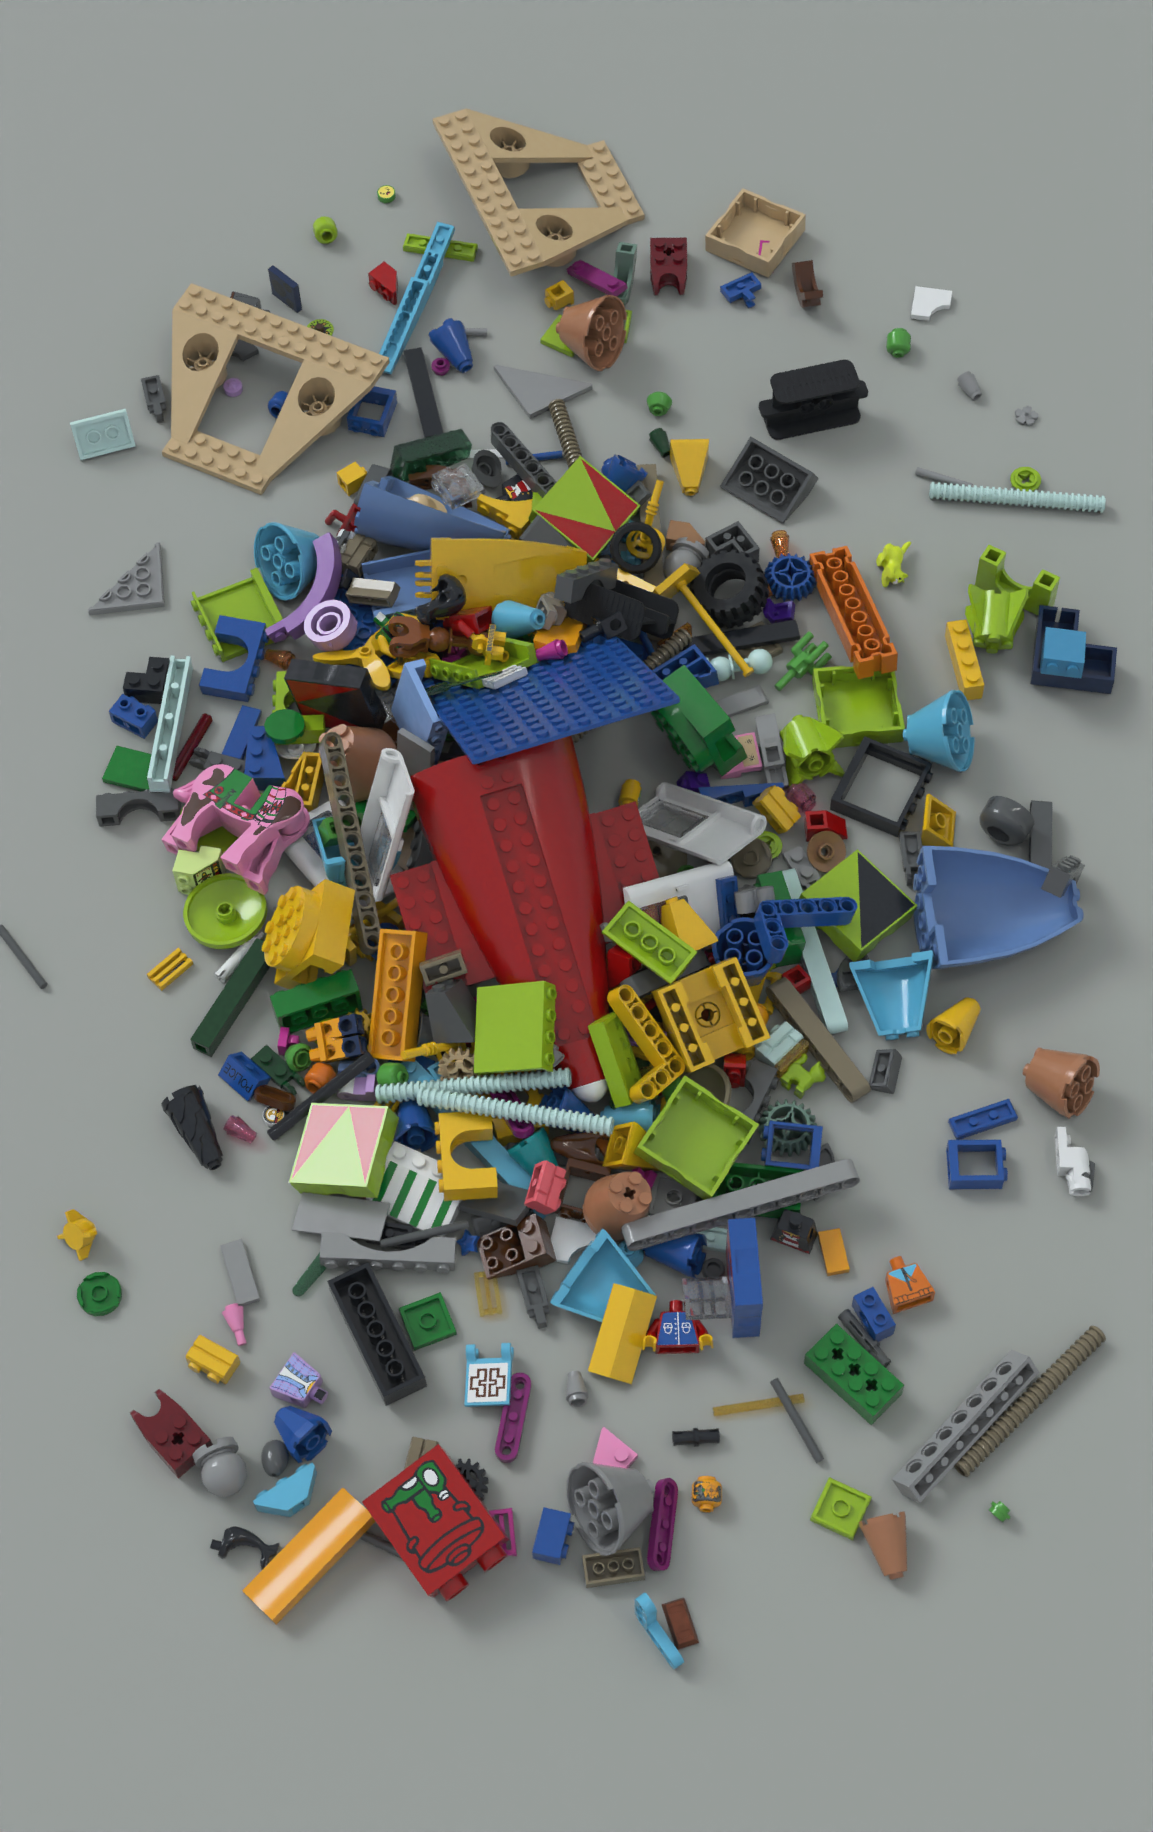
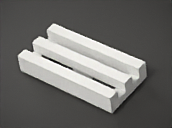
M512 665L482 679L483 686L498 689L528 674L527 668Z

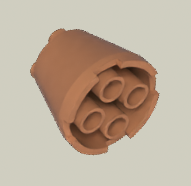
M1040 1047L1036 1049L1030 1064L1027 1063L1023 1069V1075L1026 1076V1087L1060 1115L1069 1119L1073 1115L1079 1116L1085 1110L1094 1094V1091H1092L1094 1079L1099 1077L1100 1073L1099 1062L1092 1056Z
M635 1171L617 1173L598 1179L591 1185L585 1195L583 1215L586 1223L595 1234L603 1228L614 1242L624 1241L621 1227L626 1223L649 1216L652 1201L650 1186L642 1175Z

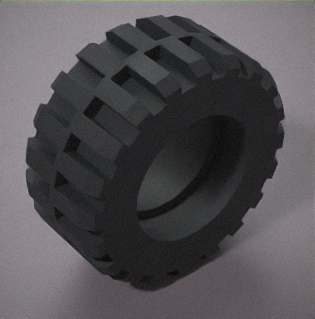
M724 550L720 551V554L716 555L714 553L710 555L711 558L703 560L701 567H697L700 574L690 582V591L719 628L726 626L729 629L735 625L740 627L747 621L751 622L754 620L753 617L755 615L758 616L762 612L761 607H765L767 603L766 598L769 596V585L760 564L757 563L753 556H749L748 553L743 551L739 553L738 550H731V552ZM732 579L745 581L743 589L734 597L729 599L714 598L717 588L724 582Z

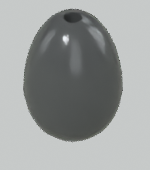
M271 1440L263 1447L261 1461L265 1472L269 1476H280L287 1466L289 1451L284 1442Z

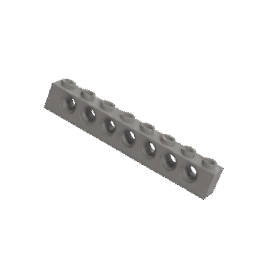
M1011 1350L892 1478L903 1496L920 1503L1037 1376L1039 1371L1029 1356Z

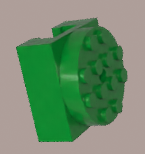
M685 665L662 680L679 696L680 702L651 712V715L655 719V723L660 731L666 732L673 750L677 755L681 754L684 763L689 769L692 767L696 773H702L710 766H713L722 777L748 758L743 746L732 734L735 728L730 717Z

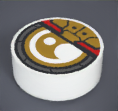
M267 1106L263 1111V1120L269 1127H272L285 1117L284 1111L271 1106Z

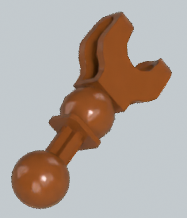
M395 616L389 621L390 633L393 636H397L389 644V651L395 657L411 658L421 652L428 653V648L437 653L447 650L448 654H450L452 646L466 647L475 656L483 655V653H478L477 650L471 647L472 639H468L465 636L452 635L451 627H449V632L442 627L430 630L429 625L421 624L415 618L408 616ZM485 631L480 633L484 634L485 637L488 638V633H486Z

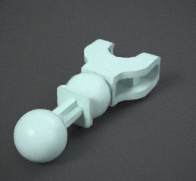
M755 649L749 654L748 658L744 659L748 666L754 669L753 673L755 674L768 672L773 664L771 654L764 649ZM728 654L729 659L718 656L710 661L717 671L719 681H725L731 675L733 680L735 679L734 672L742 671L737 663L732 661L730 654Z

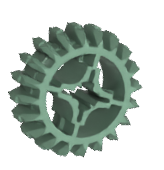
M787 1099L784 1100V1104L777 1100L775 1107L769 1105L768 1111L764 1110L762 1112L763 1118L759 1120L761 1126L758 1127V1132L761 1133L760 1139L765 1141L764 1146L766 1147L767 1139H763L764 1126H768L769 1121L801 1124L795 1121V1117L805 1125L818 1126L815 1123V1115H810V1108L804 1110L805 1105L802 1103L797 1106L795 1100L792 1101V1104H788ZM774 1129V1133H778L782 1139L773 1135L772 1153L778 1150L780 1156H783L784 1152H787L789 1157L792 1156V1152L799 1156L801 1149L806 1152L808 1145L811 1146L812 1133L788 1130L787 1134H785L786 1130Z

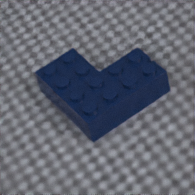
M1040 605L1036 622L1030 684L1111 694L1115 680L1117 647L1086 644L1085 662L1081 679L1040 673V655L1046 627L1078 631L1080 610L1062 608L1059 622H1055L1058 607Z

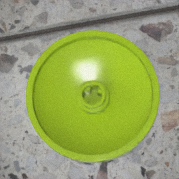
M235 873L218 874L198 884L190 892L185 901L183 918L188 932L198 943L213 949L234 948L248 942L261 930L267 917V901L265 895L248 888L243 876Z

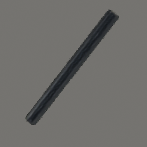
M369 1052L364 1053L269 1128L267 1134L272 1140L278 1139L308 1115L311 1103H323L374 1063L375 1060Z

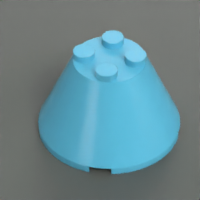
M277 522L266 523L264 527H260L254 540L255 565L257 568H260L269 592L277 599L290 600L295 598L315 578L317 556L312 541L319 538L317 534Z
M951 690L912 715H908L907 729L903 730L904 741H908L910 755H916L958 772L966 771L972 762L975 737H971L970 725L974 724L967 698L960 690Z

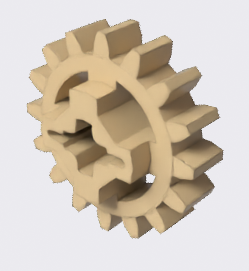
M459 1046L456 1052L451 1048L449 1054L444 1053L443 1060L439 1061L438 1074L442 1075L441 1081L444 1078L448 1080L454 1078L456 1080L457 1077L463 1079L466 1076L468 1078L475 1075V1078L478 1076V1074L474 1073V1053H470L469 1047L466 1051H462V1047Z

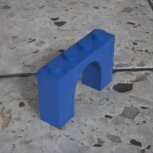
M219 615L214 632L218 642L242 646L248 651V657L246 662L234 671L204 668L199 683L202 694L249 702L250 696H253L255 691V678L259 677L260 660H263L265 656L264 646L269 641L265 631L267 628L266 623Z

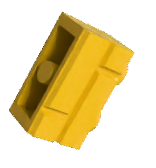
M776 785L766 788L752 802L778 834L787 832L801 818V815L798 813V807L794 803L789 802L785 797L784 790Z
M202 1335L197 1337L185 1356L188 1367L196 1373L202 1371L208 1374L207 1378L216 1384L219 1382L227 1384L240 1364L238 1355Z

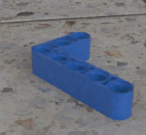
M850 897L762 901L753 920L765 958L771 963L782 961L788 947L784 928L836 926L851 923L858 907L856 901Z

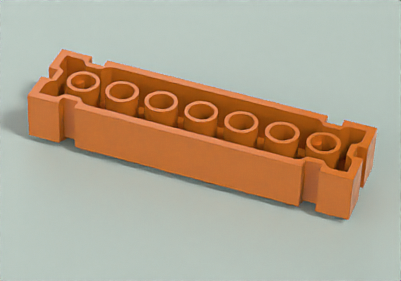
M848 546L834 548L832 553L826 554L825 551L809 554L810 565H812L814 578H816V587L850 662H853V669L857 678L862 679L874 676L876 671L881 672V674L897 671L898 653L893 642L890 643V636L855 561L852 562V555Z

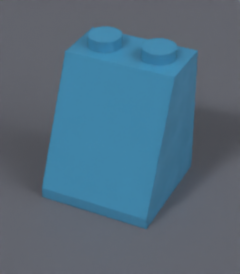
M1046 627L1040 655V673L1081 679L1085 662L1086 632Z

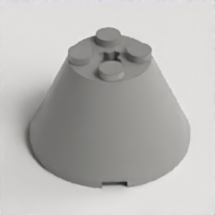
M582 1462L573 1467L568 1474L566 1493L571 1515L575 1514L580 1525L577 1530L584 1542L600 1555L608 1556L616 1553L644 1519L654 1511L652 1497L654 1485L651 1480H646L637 1469Z

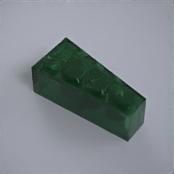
M458 429L396 445L393 449L390 465L392 477L408 482V474L426 472V465H446V467L454 465L470 456L472 443L464 431Z

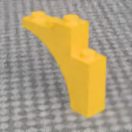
M480 494L477 498V511L511 529L509 534L512 535V538L516 537L519 540L520 536L530 525L528 518L532 510L533 499L504 501Z

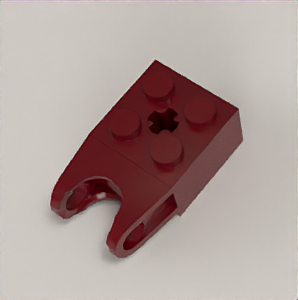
M650 238V281L653 295H658L660 289L666 285L676 287L679 295H684L687 282V238Z
M158 1389L154 1393L161 1402V1408L156 1415L145 1417L135 1410H132L130 1415L150 1447L179 1479L195 1465L192 1454L204 1444L207 1448L213 1444L187 1412L166 1393Z

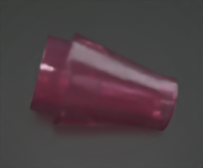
M232 1115L223 1128L227 1135L244 1140L249 1144L257 1136V1132L249 1127L239 1116Z

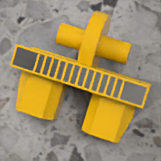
M490 624L488 638L484 634H480L472 641V647L478 653L486 651L484 665L491 666V660L503 661L504 647L494 645L505 646L506 632L495 631L496 625Z

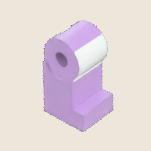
M376 1074L353 1078L337 1091V1097L342 1100L377 1101L375 1096V1088L378 1085Z

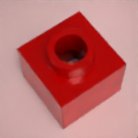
M799 964L781 974V978L786 977L799 994L811 988V978Z

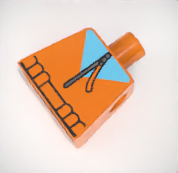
M902 1256L895 1257L889 1261L893 1270L887 1272L885 1282L893 1314L933 1301L935 1291L917 1263L906 1266Z

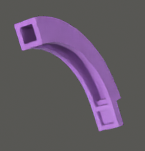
M330 532L312 541L317 556V572L313 586L306 599L289 616L265 629L267 636L274 643L283 641L288 636H291L294 640L305 634L304 622L308 613L318 604L334 600L341 579L342 559L338 542Z

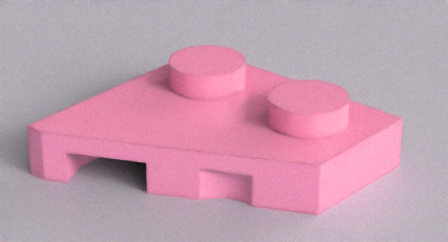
M603 1427L593 1463L628 1469L638 1458V1454Z

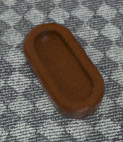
M261 1085L255 1089L254 1099L259 1103L282 1111H290L295 1108L296 1097L291 1093L268 1085Z

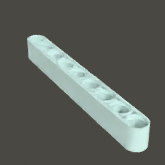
M795 868L783 870L782 873L791 899H799L803 890ZM801 927L806 941L801 963L804 971L811 978L810 990L820 1020L831 1035L848 1031L847 1019L816 928Z

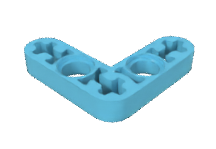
M644 1592L634 1599L635 1615L669 1665L676 1669L684 1663V1660L658 1623L657 1609L650 1597Z

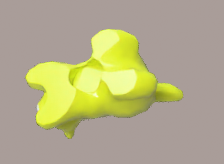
M910 541L904 543L901 548L888 543L884 546L883 552L878 555L876 564L877 566L884 567L881 578L883 587H887L889 582L894 585L904 582V578L908 577L906 573L901 571V563L906 550L911 545Z

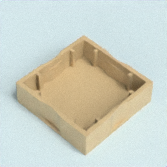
M742 188L730 203L724 215L715 222L705 235V249L709 253L769 278L805 231L806 214L787 206L773 203L763 196ZM760 240L770 241L769 243L762 244L761 256L758 255Z

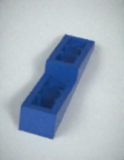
M780 782L698 787V793L728 804L742 801L744 807L753 806L752 802L766 788L776 785L784 790V784Z

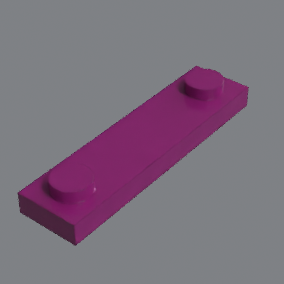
M582 260L574 262L573 265L566 269L570 276L607 295L618 296L628 289L625 282Z

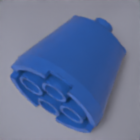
M742 917L733 919L716 932L715 935L718 938V942L712 944L713 958L717 964L728 958L737 957L749 987L761 983L773 963L769 962L764 956L753 918Z

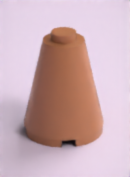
M905 1511L899 1512L900 1517H897V1514L893 1515L891 1513L867 1519V1525L864 1521L859 1522L860 1528L883 1575L889 1576L890 1580L904 1577L903 1572L907 1571Z

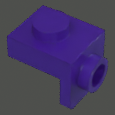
M769 598L765 607H763L764 617L771 624L794 620L795 603L787 601L774 604Z
M686 771L676 782L677 786L698 793V787H710L707 773Z

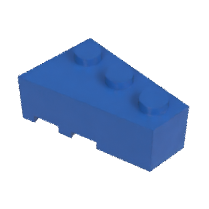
M695 644L652 670L663 680L685 665L704 688L719 684L716 669Z
M249 726L244 774L253 778L259 791H265L269 785L281 787L286 781L275 744L272 739L266 736L265 727Z

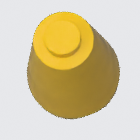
M963 998L927 1024V1035L930 1040L933 1038L937 1042L935 1046L948 1054H956L965 1048L981 1011L979 1003L973 998Z

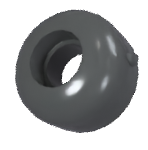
M1003 796L991 797L979 817L981 828L990 838L1010 846L1021 844L1034 826V818L1025 807Z

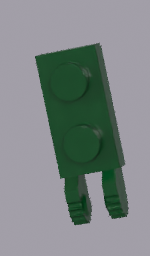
M267 1044L251 1058L255 1064L271 1077V1080L288 1093L294 1096L297 1094L296 1089L288 1083L292 1079L302 1088L306 1086L305 1080L296 1071L291 1070L287 1062Z

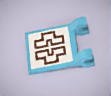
M511 1343L501 1344V1358H479V1349L476 1348V1345H466L465 1407L510 1405L512 1360L514 1358V1347H511Z

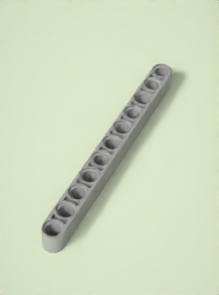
M843 1159L647 1216L624 1224L621 1227V1231L628 1250L636 1251L728 1224V1219L749 1218L856 1186L860 1182V1178L851 1159Z

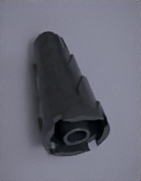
M190 1085L173 1092L174 1098L169 1101L168 1097L162 1101L163 1111L169 1116L178 1133L184 1138L201 1166L209 1168V1170L219 1168L222 1165L223 1159L221 1156H223V1153L216 1138L215 1128L211 1121V1115L201 1086L199 1085L197 1088L196 1085Z

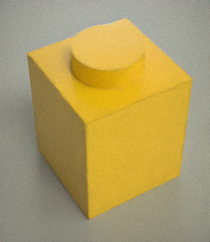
M356 461L336 472L338 485L348 496L360 489L367 475L363 466L360 467Z

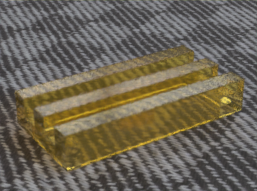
M801 1039L775 1065L774 1068L778 1069V1078H781L787 1072L788 1067L800 1058L803 1053H808L809 1042L807 1040Z
M485 1271L475 1272L474 1279L480 1317L488 1314L491 1316L494 1313L502 1314L497 1277L493 1278L497 1307L492 1308L489 1282ZM479 1277L484 1279L488 1309H483Z

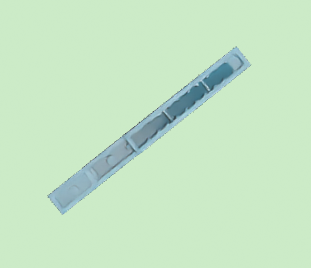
M437 222L416 274L409 281L379 354L389 357L390 362L383 373L391 374L424 310L443 267V258L455 232V226Z
M416 1060L415 1062L403 1061L400 1063L408 1071V1084L411 1081L415 1083L421 1081L423 1083L424 1080L430 1082V1080L434 1079ZM438 1106L431 1108L437 1115L438 1113L458 1112V1110L451 1111L450 1108L445 1110L444 1107L438 1109ZM494 1136L493 1140L463 1143L487 1168L496 1167L497 1178L502 1183L529 1189L532 1177L509 1155L507 1150ZM533 1209L534 1214H537L542 1219L547 1216Z

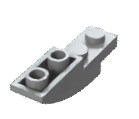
M775 713L756 716L755 720L767 783L783 782L784 788H789Z

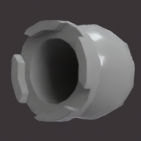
M680 537L673 545V552L665 558L663 564L665 578L667 579L684 563L696 568L701 567V562L709 559V551L698 541L693 543L687 541L688 537Z
M222 1437L216 1439L217 1444L208 1448L205 1444L202 1445L192 1456L195 1466L202 1468L201 1478L206 1489L216 1496L229 1497L241 1490L247 1478V1470L243 1459L235 1454L239 1446L235 1442L234 1437Z

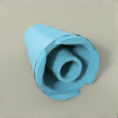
M507 600L496 605L491 621L492 624L496 625L495 631L506 632V638L518 639L541 629L545 624V614L540 609Z
M657 1095L655 1098L641 1104L633 1102L631 1105L615 1108L614 1104L605 1106L604 1111L600 1112V1117L603 1115L607 1118L613 1117L614 1126L636 1122L647 1132L660 1114L661 1105L656 1104L655 1100L659 1099V1096Z

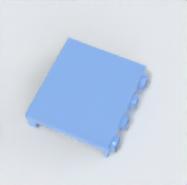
M424 659L404 663L391 712L399 729L404 728L435 747L434 765H437L448 730L438 718L422 684L426 663Z

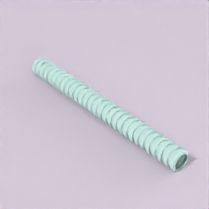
M932 482L929 492L930 499L935 497L936 500H939V498H942V500L947 498L949 501L951 499H954V501L960 499L961 502L963 500H966V502L972 500L973 503L975 501H978V503L984 501L985 504L997 502V505L1009 503V506L1021 504L1022 507L1024 505H1027V507L1033 505L1034 508L1036 506H1039V508L1045 506L1046 509L1048 507H1051V509L1057 507L1058 510L1060 508H1063V510L1069 508L1071 511L1073 509L1076 511L1081 509L1083 512L1085 510H1088V512L1094 510L1095 513L1097 511L1103 513L1106 498L1103 495L1101 497L1098 495L1093 497L1091 494L1089 496H1086V494L1080 496L1079 493L1077 495H1074V493L1068 495L1066 492L1065 494H1062V492L1056 494L1054 491L1053 493H1050V491L1044 493L1042 490L1041 492L1037 490L1032 492L1030 489L1028 491L1025 489L1019 491V489L1013 490V488L1007 490V488L1001 489V487L995 489V487L989 488V486L983 488V486L977 487V485L971 487V485L965 486V484L959 486V484L953 485V483H950V485H947V483L941 484L940 482L937 484Z
M566 1067L565 1070H562V1068H558L557 1071L553 1069V1072L545 1070L544 1072L542 1070L535 1072L532 1070L531 1073L525 1071L524 1074L521 1072H517V1074L511 1072L510 1075L508 1073H504V1075L499 1073L497 1076L491 1074L490 1077L488 1075L483 1077L478 1075L477 1078L474 1076L468 1078L466 1076L463 1079L457 1077L456 1080L454 1078H450V1080L444 1078L443 1081L441 1079H437V1081L432 1079L430 1082L424 1080L423 1083L421 1081H417V1083L411 1081L410 1084L407 1082L401 1084L399 1082L396 1085L391 1083L390 1086L388 1084L383 1086L378 1084L375 1088V1096L379 1104H382L383 1101L385 1103H389V1101L395 1103L396 1100L398 1102L403 1100L407 1102L409 1099L415 1101L421 1086L425 1087V1089L429 1087L432 1090L436 1088L438 1091L442 1089L445 1092H458L459 1095L465 1093L466 1096L468 1094L474 1096L476 1093L482 1095L483 1092L485 1094L490 1092L495 1094L496 1091L508 1093L510 1090L516 1092L517 1089L519 1091H523V1089L529 1091L530 1088L542 1090L543 1087L550 1089L551 1086L553 1088H557V1086L563 1088L564 1085L570 1087L572 1078L570 1069Z
M423 1086L419 1088L417 1094L418 1106L423 1104L425 1107L431 1105V1108L438 1106V1109L444 1107L445 1110L450 1108L451 1111H464L467 1114L469 1112L474 1115L478 1113L480 1116L485 1114L486 1117L491 1115L492 1118L498 1116L499 1119L505 1117V1120L511 1118L512 1121L518 1119L519 1122L525 1120V1123L531 1121L532 1124H545L548 1127L552 1125L554 1128L559 1126L560 1129L566 1127L567 1130L572 1128L573 1131L579 1129L580 1132L586 1130V1133L593 1131V1134L599 1132L600 1135L605 1133L607 1136H611L614 1129L613 1117L607 1118L604 1115L602 1117L598 1114L593 1116L591 1113L586 1115L585 1112L580 1114L579 1111L573 1113L572 1110L566 1112V1109L559 1111V1108L553 1110L552 1107L546 1109L545 1106L540 1108L539 1105H525L523 1102L519 1104L517 1101L512 1103L510 1100L505 1102L504 1099L499 1101L498 1098L492 1100L491 1097L485 1099V1096L479 1098L478 1095L472 1097L471 1094L466 1096L465 1093L459 1095L458 1092H445L442 1089L438 1091L436 1088L432 1090L429 1087L425 1089Z

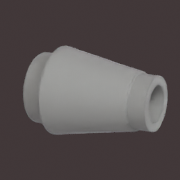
M967 371L958 377V386L973 401L982 396L974 374Z
M569 1372L566 1400L572 1407L584 1406L589 1395L581 1372Z

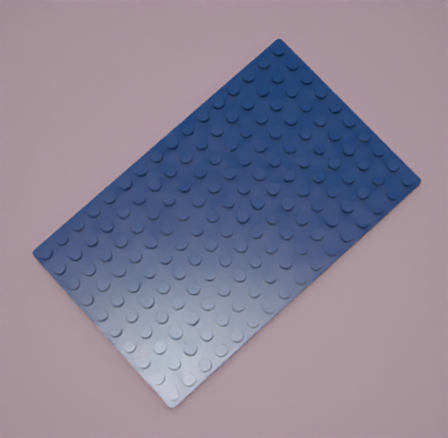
M599 635L587 643L581 641L578 651L567 654L563 659L538 660V663L527 667L528 674L498 689L487 687L476 689L435 679L433 676L430 678L423 677L422 684L437 716L472 764L482 763L680 702L679 696L617 636L606 639Z

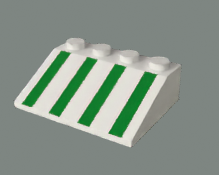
M396 1141L391 1146L386 1157L385 1172L378 1198H366V1200L390 1203L388 1217L405 1225L413 1226L414 1229L419 1231L453 1223L460 1212L459 1204L462 1201H444V1194L439 1193L438 1179H442V1173H438L436 1159ZM446 1234L439 1235V1236H435V1237H445Z

